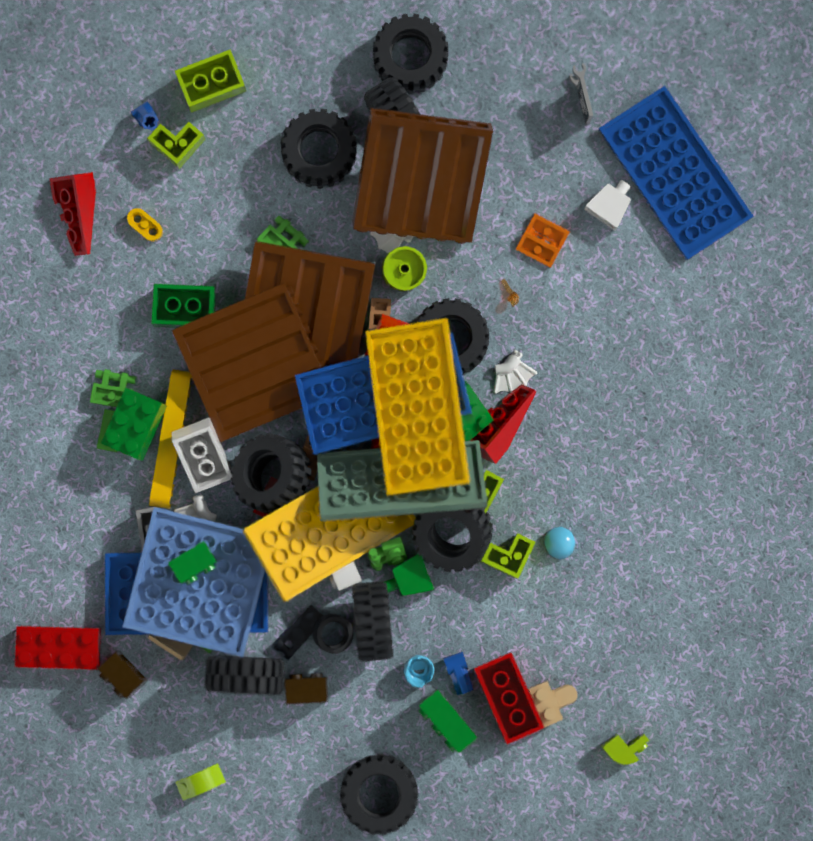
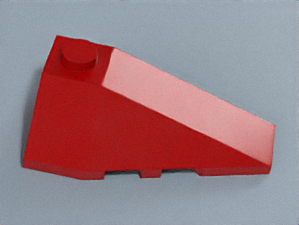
M521 384L502 399V404L493 410L491 407L487 410L493 421L470 440H479L481 457L496 464L508 450L536 394L534 389Z

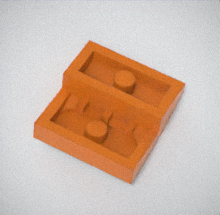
M535 213L516 250L551 268L570 231Z

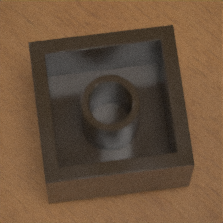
M121 651L115 652L98 668L100 671L99 677L106 684L111 683L115 687L113 691L121 699L131 698L148 682L144 675Z
M311 673L310 677L303 678L302 674H290L289 679H285L286 705L328 702L327 676L323 677V673Z

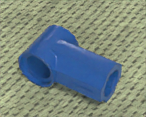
M148 101L131 111L140 127L142 126L144 129H150L151 131L157 128L159 119Z
M463 652L443 658L457 695L474 690Z

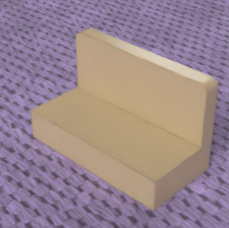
M152 634L148 637L149 640L181 661L185 659L193 647L192 644Z

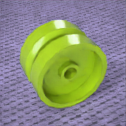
M408 246L397 247L383 259L381 266L382 278L394 290H412L419 286L426 277V260L422 253L415 248ZM402 265L408 267V271L405 273L401 271Z

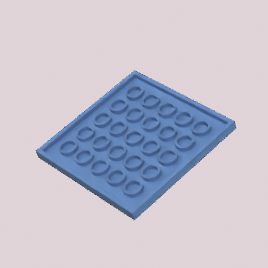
M154 507L123 627L243 657L265 574V569L242 531L243 529ZM205 541L218 561L214 565L216 568L207 574L204 571L198 574V579L189 585L186 582L181 584L168 562Z

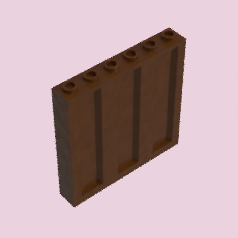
M370 108L352 218L353 229L362 233L372 231L380 235L390 233L396 234L399 237L415 236L418 239L434 238L441 242L451 240L460 244L472 243L494 131L491 123Z
M256 241L245 299L284 282L287 286L291 285L295 294L292 297L294 304H299L303 313L300 316L303 323L307 322L311 332L308 334L311 342L315 341L319 350L316 353L318 360H323L327 367L357 359L360 352L376 263Z
M285 282L172 330L220 442L301 409L302 404L295 375L326 367L323 360H318L316 353L319 352L315 341H310L308 334L311 332L307 322H302L300 317L303 315L299 304H294L292 299L295 296L291 285L287 286Z

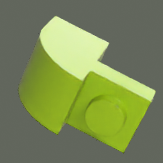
M616 733L601 747L612 760L620 764L629 765L639 761L634 753H641L648 747L646 743L650 740L642 733L627 745Z
M217 763L182 778L175 783L184 801L209 791L226 781Z

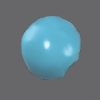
M554 527L547 532L544 544L550 556L564 559L573 553L575 538L570 530L564 527Z
M421 655L411 657L403 669L406 681L411 686L422 688L426 683L432 681L435 670L432 661L426 656ZM425 669L422 673L414 672L415 670Z

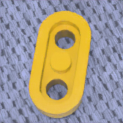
M135 208L128 213L127 221L129 225L146 240L156 242L161 239L163 235L161 225L144 210ZM136 216L141 217V221L139 223H136L134 221V218ZM156 229L157 232L155 235H150L149 231Z

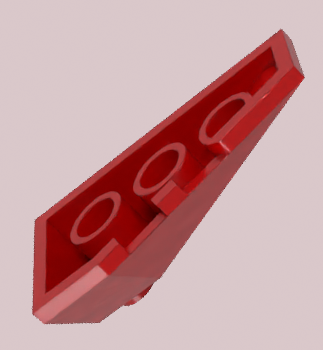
M93 172L49 178L53 201L55 204L60 203L63 213L59 215L60 219L69 226L66 235L74 256L90 254L96 197Z

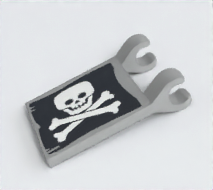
M582 63L581 67L583 70L581 72L575 69V65L572 68V72L578 80L573 79V74H570V81L577 88L585 124L589 125L593 112L584 80L586 66Z

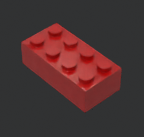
M16 626L15 667L98 670L100 667L102 628Z
M512 652L473 668L506 744L544 729V725Z

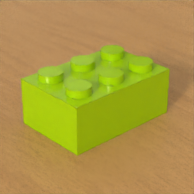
M231 49L175 70L191 113L247 92Z

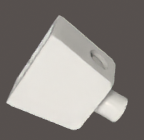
M620 180L615 188L607 184L586 205L584 210L616 231L631 201L625 195L630 185L623 180Z

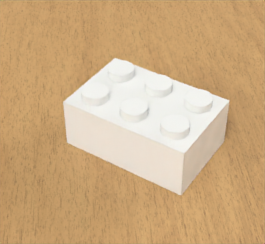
M210 418L172 432V442L195 493L231 480L233 474L231 473L230 463Z

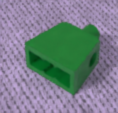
M419 554L392 569L395 578L384 581L387 583L388 593L399 589L402 596L434 590L423 558Z

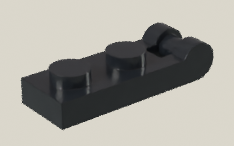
M310 605L273 648L277 651L280 650L289 661L312 635L316 621L324 615ZM288 639L294 644L291 649L285 645Z

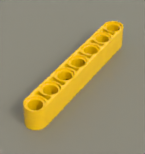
M172 369L166 399L167 408L163 417L149 506L166 509L171 507L170 498L173 496V480L176 477L178 467L176 463L177 457H179L172 442V432L184 427L183 421L187 413L188 405L186 403L190 395V379L192 378L188 371Z

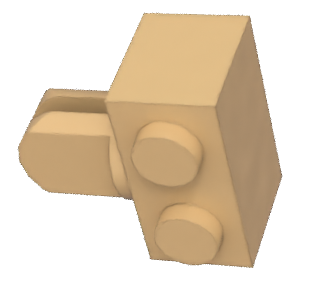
M548 681L527 688L544 727L563 720L559 709L574 703L578 696L573 686L563 685L551 690Z

